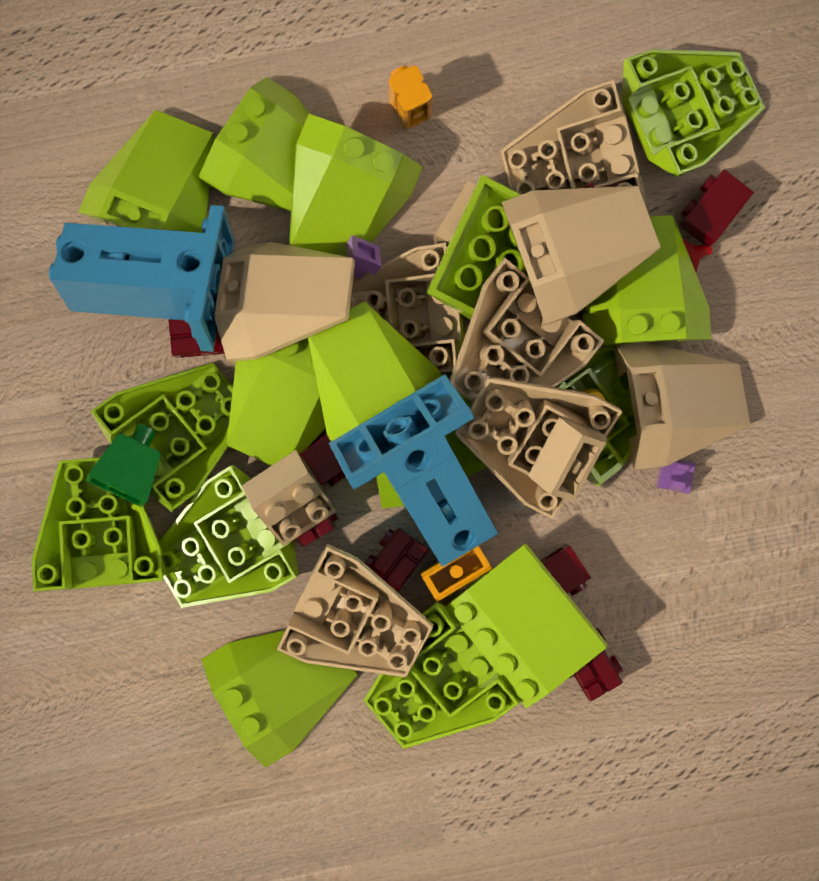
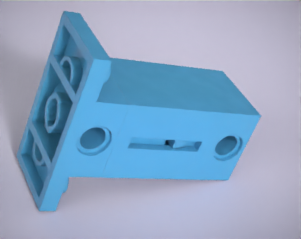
M215 205L210 206L209 216L203 220L202 233L64 223L62 235H59L56 241L57 255L55 262L50 265L49 279L70 311L185 320L186 323H189L192 337L196 339L200 350L214 352L218 332L214 313L223 258L233 253L235 239L224 206Z
M445 374L329 443L353 489L370 482L374 477L383 472L386 474L442 567L498 534L445 438V435L461 428L465 423L474 419L471 410Z

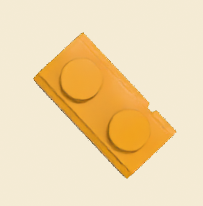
M403 65L393 70L388 80L389 101L395 113L398 114V119L403 128L410 129L430 119L433 96L427 84L424 83V78L418 66L412 65L408 67Z
M477 546L443 567L437 561L436 564L420 571V575L438 602L490 571L492 567L480 547Z

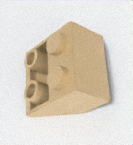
M559 417L528 476L550 495L575 501L604 448L608 435L605 438Z
M296 450L241 485L252 510L283 546L337 512L322 486Z

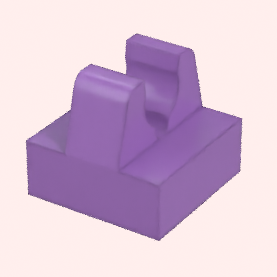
M353 235L346 243L347 257L355 260L353 277L360 280L366 272L376 275L382 266L380 246Z
M678 460L666 467H661L656 487L690 494L696 463Z

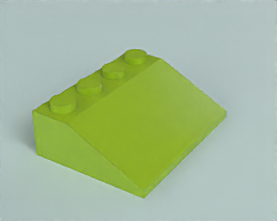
M483 174L480 175L429 285L427 294L471 320L483 284L503 258H506L528 276L502 202L520 196L519 193ZM529 280L527 284L532 287L531 282Z
M526 543L464 589L445 606L526 709L551 693L608 647L606 641Z

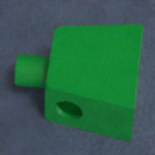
M138 424L132 438L119 433L91 469L85 481L143 507L149 498L161 456L159 451L149 447L156 432L145 425Z

